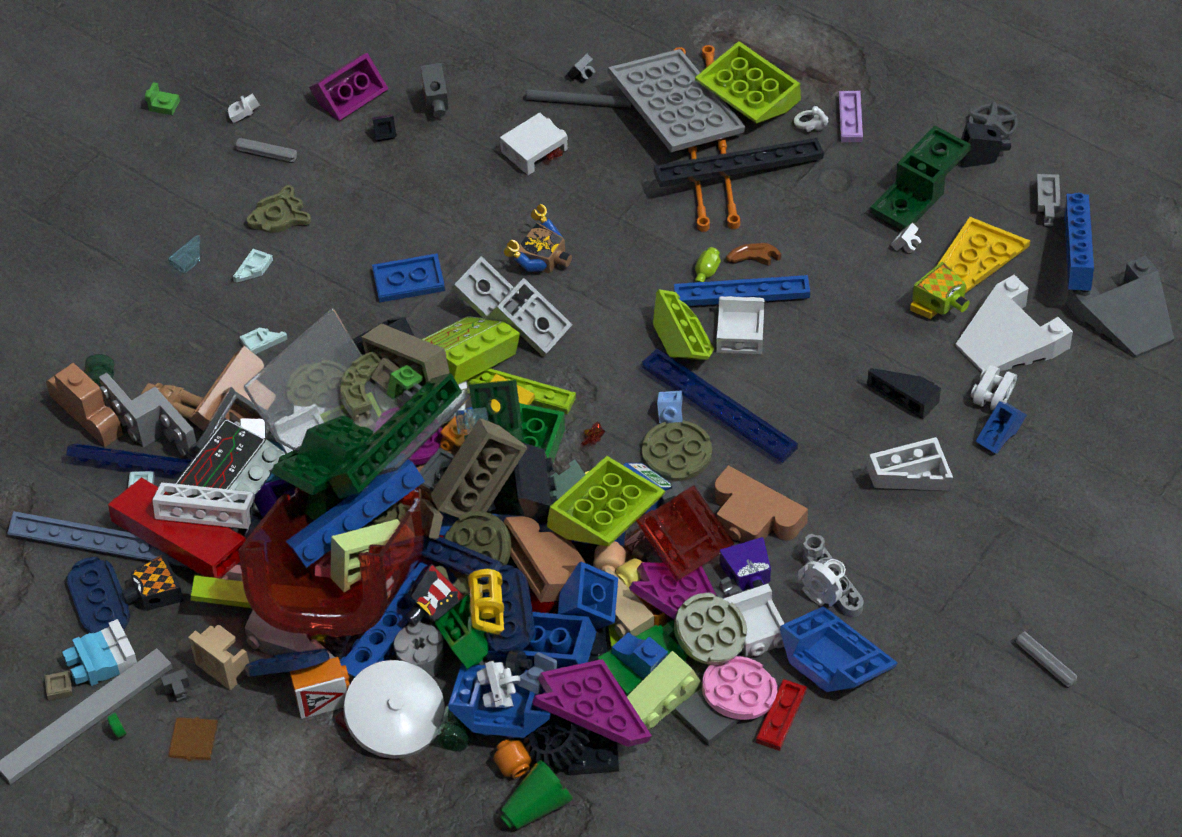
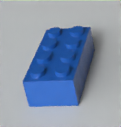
M533 612L534 635L530 643L521 650L525 652L527 659H531V668L534 667V655L538 652L557 661V669L588 662L596 636V630L589 617ZM488 644V654L486 657L489 662H502L504 668H506L507 655L497 653Z

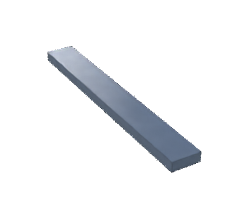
M13 511L7 532L9 536L144 561H151L164 554L169 565L190 569L188 566L130 532Z

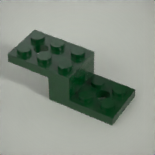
M934 125L897 163L896 181L870 207V213L901 230L911 223L915 224L944 194L946 175L970 151L971 144ZM943 149V150H945V151H944V152H937L936 150ZM904 205L906 208L900 209L896 206Z
M516 380L470 384L474 425L479 418L499 425L520 442L525 443ZM493 399L500 403V410L498 412L494 411L491 407ZM515 470L512 471L503 485L502 491L494 499V505L519 503Z
M339 416L311 427L305 433L298 455L274 464L271 473L310 495L331 487L327 478L373 435V431L370 428L360 427L353 423L354 421L347 416Z

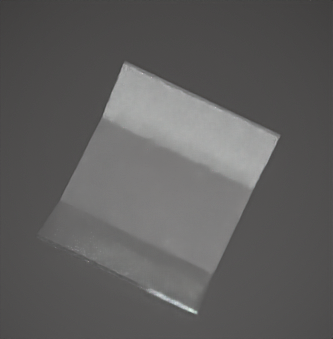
M331 308L244 385V390L275 440L299 452L307 429L339 416H347L353 420L342 403L340 387L344 372L352 366L353 361L362 355L336 311ZM371 378L364 388L366 396L372 403V408L369 410L371 418H366L363 413L358 414L359 421H354L353 423L360 427L370 428L374 434L400 407L397 405V398L392 399L389 397L387 390ZM470 388L462 389V393L377 476L397 471L471 398Z

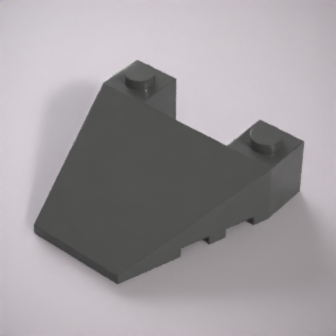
M1146 255L1126 264L1123 280L1126 284L1103 294H1100L1093 284L1091 291L1068 290L1066 305L1076 318L1084 324L1087 322L1093 326L1098 334H1105L1111 338L1113 344L1134 358L1174 342L1159 271Z

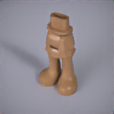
M148 383L141 393L143 394L156 387L179 414L188 419L195 409L187 407L183 403L197 408L203 397L194 395L182 387L162 385L161 383L156 385Z

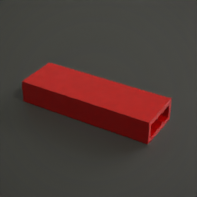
M142 477L108 504L113 523L205 577L220 579L248 555L246 538L226 526L155 519L153 498L159 487Z

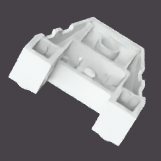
M1015 275L996 284L956 342L955 347L981 373L984 368L988 369L990 365L1000 368V371L1012 369L1013 365L1021 363L1029 365L1034 360L1042 358L1045 360L1053 359L1070 349L1073 331L1059 317L1040 327L1022 310L1027 303L1029 288Z

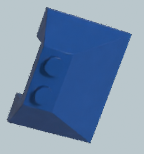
M824 606L781 625L779 629L789 663L799 673L807 676L816 683L817 687L826 692L854 688L896 667L898 662Z
M463 663L461 664L448 709L473 733L524 738L550 719V712L532 703L536 695L545 694L546 691L543 690L536 694L519 686L518 683L514 685L516 693L511 694L513 707H485L483 695L492 692L490 684H480L477 672L486 668V666L474 665L467 669Z

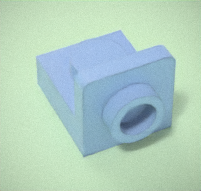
M682 391L659 392L657 401L659 423L682 422Z

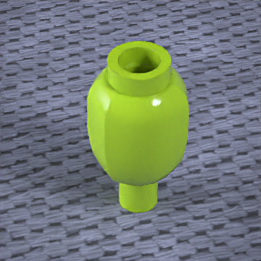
M709 247L699 256L695 266L697 273L695 283L704 282L705 279L713 276L718 269L721 260L719 257L720 252L716 248Z

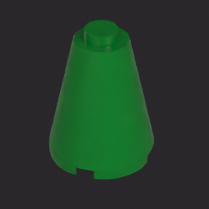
M539 760L502 807L503 815L500 817L509 828L514 826L516 829H519L568 804L573 798L566 788L562 789L563 786L553 771L544 762Z

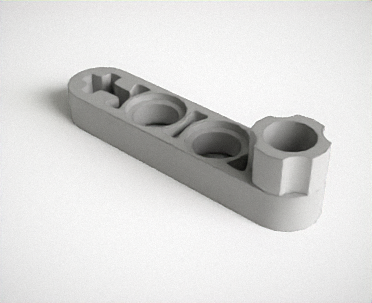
M809 534L805 537L803 560L806 564L811 561L824 564L828 560L833 559L826 550L825 540L821 535ZM832 568V569H833L832 572H833L836 576H838V575H839V571H838L837 569H835V568ZM844 574L840 583L846 589L843 590L842 597L836 602V605L844 615L857 617L863 611V598Z

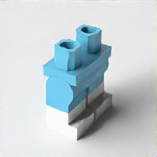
M118 619L109 622V627L99 632L86 634L81 639L80 637L72 639L74 646L62 651L63 658L68 667L78 662L81 663L80 666L70 669L76 684L89 680L91 686L96 685L98 681L120 675L137 663L135 653Z

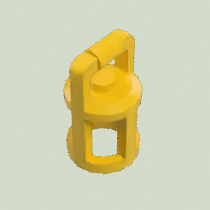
M480 569L472 572L468 576V586L470 587L469 607L472 626L475 629L498 635L504 630V603L502 602L501 589L502 575L496 570ZM488 577L489 584H478L477 579ZM482 592H489L490 597L483 598ZM479 618H496V624L481 621Z

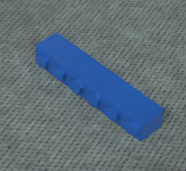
M403 456L378 474L360 493L345 498L287 540L286 543L297 559L307 568L331 550V536L362 528L424 483L425 480L414 463Z

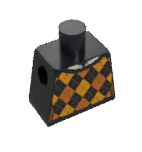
M164 554L132 571L130 575L134 586L121 591L127 604L140 599L145 610H152L184 601L181 587Z

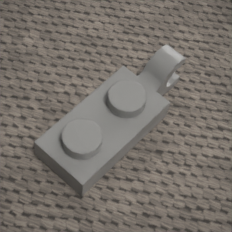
M1037 174V211L1044 212V226H1053L1054 212H1060L1061 206L1059 175Z

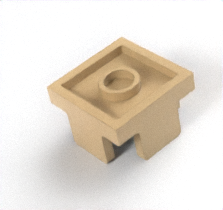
M217 625L215 628L209 626L202 634H199L197 631L193 632L189 636L195 664L231 691L237 685L236 677L245 669L246 664L249 663L247 652L242 649L235 656L229 653L227 649L236 639L234 635L220 625Z

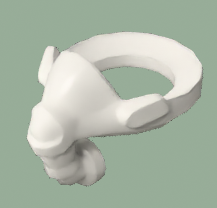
M814 106L812 110L799 113L794 118V125L799 129H806L807 132L813 129L823 130L828 124V117L817 106ZM804 115H814V118L810 121H799V118Z

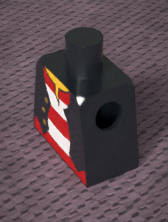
M433 564L425 566L405 597V601L412 608L404 617L413 626H416L422 618L428 623L436 621L465 596Z

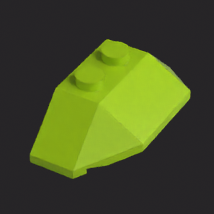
M658 289L655 299L653 325L669 357L708 360L714 348L698 317L687 304L679 299L680 296L676 292Z

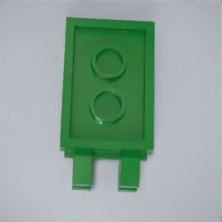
M674 620L668 622L664 627L655 625L635 636L642 640H646L648 637L652 638L668 652L667 656L673 651L684 662H686V658L689 656L673 640L676 637ZM611 650L597 657V660H604L626 696L644 680L611 653Z

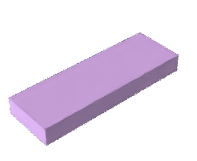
M839 91L841 142H863L860 91Z

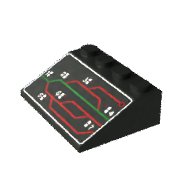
M224 418L174 484L254 492L255 496L271 476L273 466L278 463L279 457L286 453L267 439ZM192 494V495L187 496V497H188V498H195V497H197V496H199V495H193V494ZM214 497V498H212V499H210V500H219V499H222V498H221V497ZM238 499L233 502L245 503V500Z

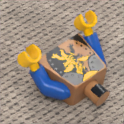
M539 204L537 210L540 214L534 209L531 212V217L536 221L540 220L541 223L534 225L520 245L515 240H510L504 249V255L507 257L514 256L517 265L523 267L527 272L541 271L550 273L557 264L568 267L571 263L572 255L565 252L564 238L549 218L546 219V207Z

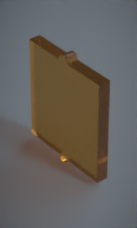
M195 717V719L177 718L169 757L188 759V761H192V759L211 760L218 720L200 719L199 717Z

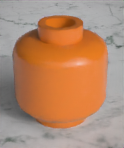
M507 739L497 745L496 748L498 750L494 754V761L505 777L516 779L530 769L531 757L520 741H510Z

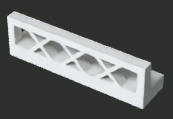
M161 482L153 498L155 519L248 529L251 524L249 509L255 496L254 492ZM165 492L175 493L173 495H164ZM192 494H193V495H199V496H197V497H195V498H188V497H187V496H190V495H192ZM214 497H221V498H222V499H219V500H210V499H212V498H214ZM240 499L245 500V503H236L233 501Z

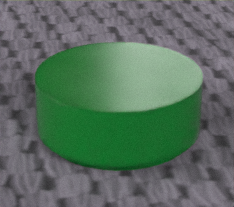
M116 712L107 716V720L116 737L121 738L127 733Z

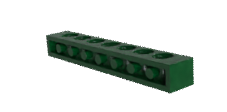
M452 373L430 379L327 478L339 499L360 493L462 393Z

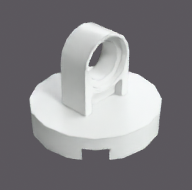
M830 559L824 564L811 561L799 570L798 580L802 579L805 585L802 590L812 601L821 606L824 603L832 606L842 597L843 590L840 581L846 569L844 564L836 559ZM830 567L837 569L839 571V575L836 576L832 572Z

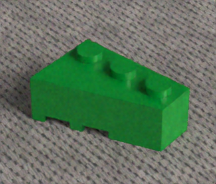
M470 592L459 603L434 621L451 649L467 669L480 663L483 657L488 654V642L485 632L472 626L469 607Z

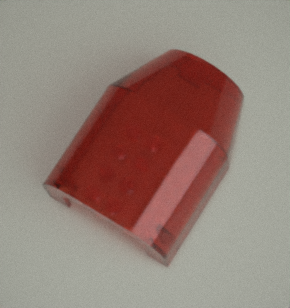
M419 486L396 502L397 504L409 505L411 508L386 545L371 544L368 547L369 552L366 551L359 554L362 582L351 584V589L343 592L331 578L315 576V566L327 553L306 568L286 543L287 540L314 522L305 513L309 493L295 487V494L291 497L286 493L279 497L238 550L243 588L250 606L266 623L290 633H302L308 636L323 634L339 637L342 635H357L368 631L380 621L421 557L424 538Z

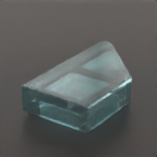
M196 235L168 258L169 263L184 274L200 261V236Z

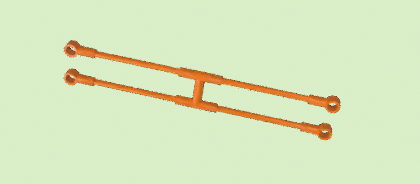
M706 45L702 48V57L706 61V67L714 62L715 49L711 45ZM678 47L674 49H681L683 53L686 55V51L684 48ZM726 138L718 139V148L721 154H726ZM697 146L689 147L691 159H697ZM730 175L724 176L728 198L727 209L729 216L727 218V226L730 229H738L740 227V216L737 215L736 205L733 201ZM695 181L698 202L697 229L701 232H706L710 229V220L706 216V209L703 206L700 181Z

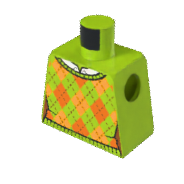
M944 262L938 264L914 284L912 300L941 315L946 314L953 307L960 312H964L970 304V301L964 298L965 282Z

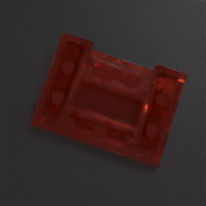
M695 485L681 492L656 510H651L635 520L642 534L676 581L718 556L721 549L735 545Z

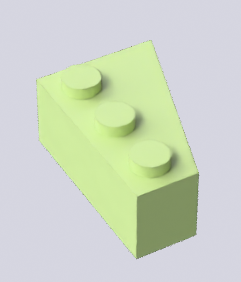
M396 519L331 536V579L343 592L351 589V584L360 579L365 581L371 577L370 573L381 567L386 569L410 555L411 533Z
M672 651L627 698L647 729H650L677 706L700 690L702 682L694 670Z

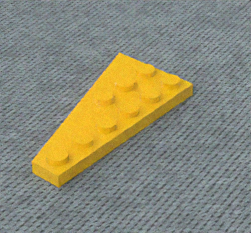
M969 217L938 264L944 262L965 282V293H967L1030 246V240ZM914 300L911 303L910 311L931 319L938 314Z

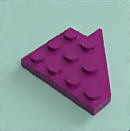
M641 563L637 570L642 581H633L629 587L630 591L675 619L676 613L682 604L690 597L701 593H713L717 596L701 563Z
M603 659L540 673L538 680L546 693L536 695L532 701L533 705L627 747L649 742L652 735Z

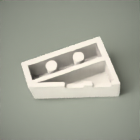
M937 437L869 454L867 470L874 488L950 490L953 476Z

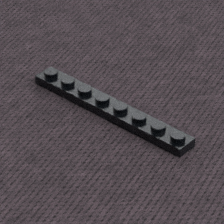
M812 138L656 165L653 172L659 186L666 187L823 159L824 151L818 139Z

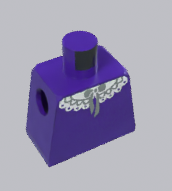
M763 537L720 550L719 564L730 580L734 579L742 591L765 585L771 581V567Z

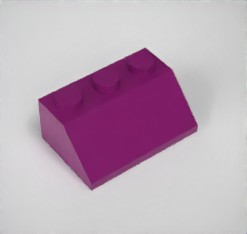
M368 53L357 56L309 87L319 105L338 121L389 89Z

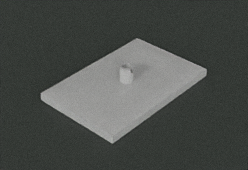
M681 49L608 67L609 76L670 152L740 134L745 130L743 123L720 97L695 81V77L700 72Z

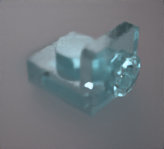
M486 408L455 411L458 434H469L479 418L488 421Z

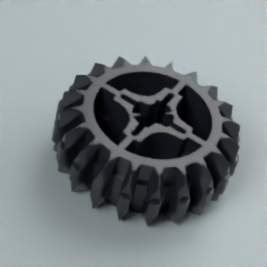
M551 713L550 719L528 734L523 741L526 745L525 749L534 763L541 760L552 771L556 767L563 770L565 764L572 766L573 759L580 760V752H586L584 745L590 743L587 736L591 732L589 729ZM569 723H571V731L568 728Z

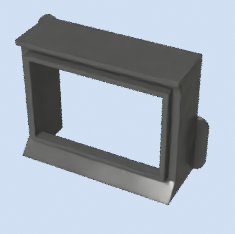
M230 387L223 391L222 395L224 398L198 442L191 445L188 453L193 458L197 455L224 420L233 403L247 410L256 418L264 419L265 438L277 417L271 415Z

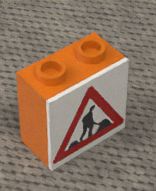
M339 657L331 658L314 666L290 671L301 719L344 708V701L350 683L346 665L341 666Z

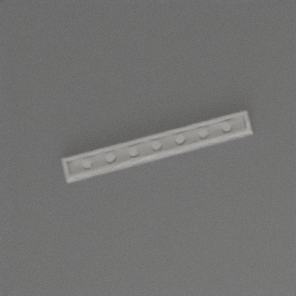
M156 648L0 760V774L11 785L173 668L172 663Z

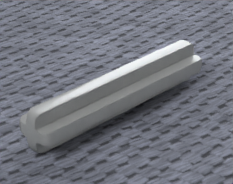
M238 138L236 142V149L239 151L289 162H295L297 158V151L294 149L244 138Z
M1022 632L1018 635L1016 643L1063 684L1070 687L1076 682L1077 675L1028 633Z

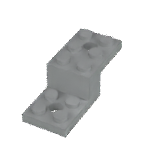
M482 256L451 287L481 317L506 322L517 330L542 356L546 355L572 326L525 278L513 287ZM478 283L485 284L487 292H482L478 288ZM537 320L545 323L546 330L538 327Z
M107 372L99 377L101 393L105 398V406L114 411L121 427L127 428L128 434L134 442L138 441L144 448L165 435L170 442L174 441L176 443V447L182 456L186 455L191 461L193 460V457L188 453L191 445L196 443L193 428L156 387L131 400Z

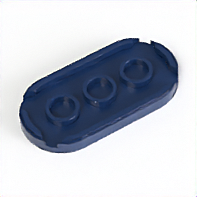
M88 557L76 562L72 566L70 574L68 573L67 584L84 630L88 634L99 632L108 628L109 622L118 619L124 630L130 620V611L122 595V588L112 564L106 560H100L98 557Z
M503 565L499 572L502 575L501 589L502 602L504 603V630L498 635L485 632L488 644L494 651L502 655H508L511 650L521 651L530 643L534 635L535 625L526 576L513 566ZM482 592L483 598L490 597L489 592ZM496 618L483 619V621L496 624Z
M325 648L277 654L268 659L262 658L246 664L245 673L246 676H257L294 671L323 663L329 660L330 656Z

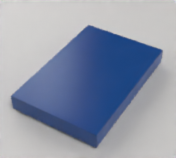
M438 254L372 265L379 302L445 291Z

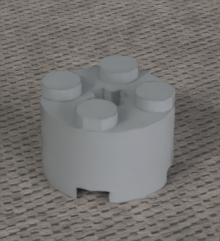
M421 622L416 626L408 623V626L404 627L397 634L394 640L396 660L416 665L426 671L431 677L436 676L442 670L445 664L443 637L439 630L432 625Z

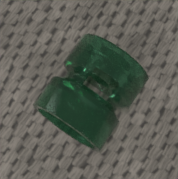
M94 354L86 359L84 373L99 387H101L99 377L106 372L113 379L115 363L111 357L103 354Z
M447 705L444 709L435 740L438 745L447 750L463 751L467 748L471 730L448 709Z

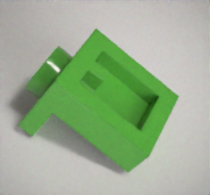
M154 82L145 94V101L148 104L149 111L173 115L180 102L179 95L159 91L158 83Z
M405 365L390 374L387 395L395 399L402 395L404 391H409L411 387L422 382L423 377L410 366Z

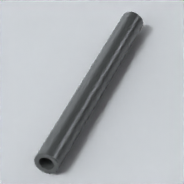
M527 90V100L632 108L630 100L622 96Z

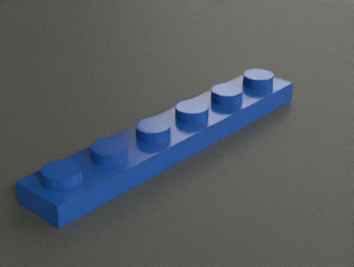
M808 275L674 284V292L680 296L679 299L687 304V306L719 304V297L764 298V301L810 298Z

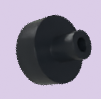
M511 650L508 653L506 669L510 668L512 675L520 676L524 673L525 669L531 668L532 661L526 658L524 651Z

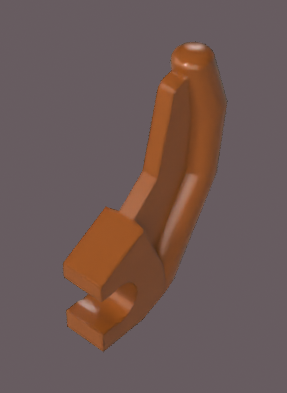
M768 243L744 244L732 249L726 256V260L735 263L746 259H755L757 262L769 266L771 265L770 257H774L778 261L781 259V253L776 247Z

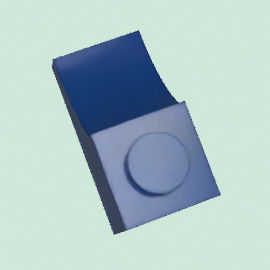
M999 401L976 442L998 454L1006 441L1011 436L1016 435L1027 415L1012 405Z
M629 632L613 645L611 653L643 679L668 654L652 638L648 637L646 640H642Z

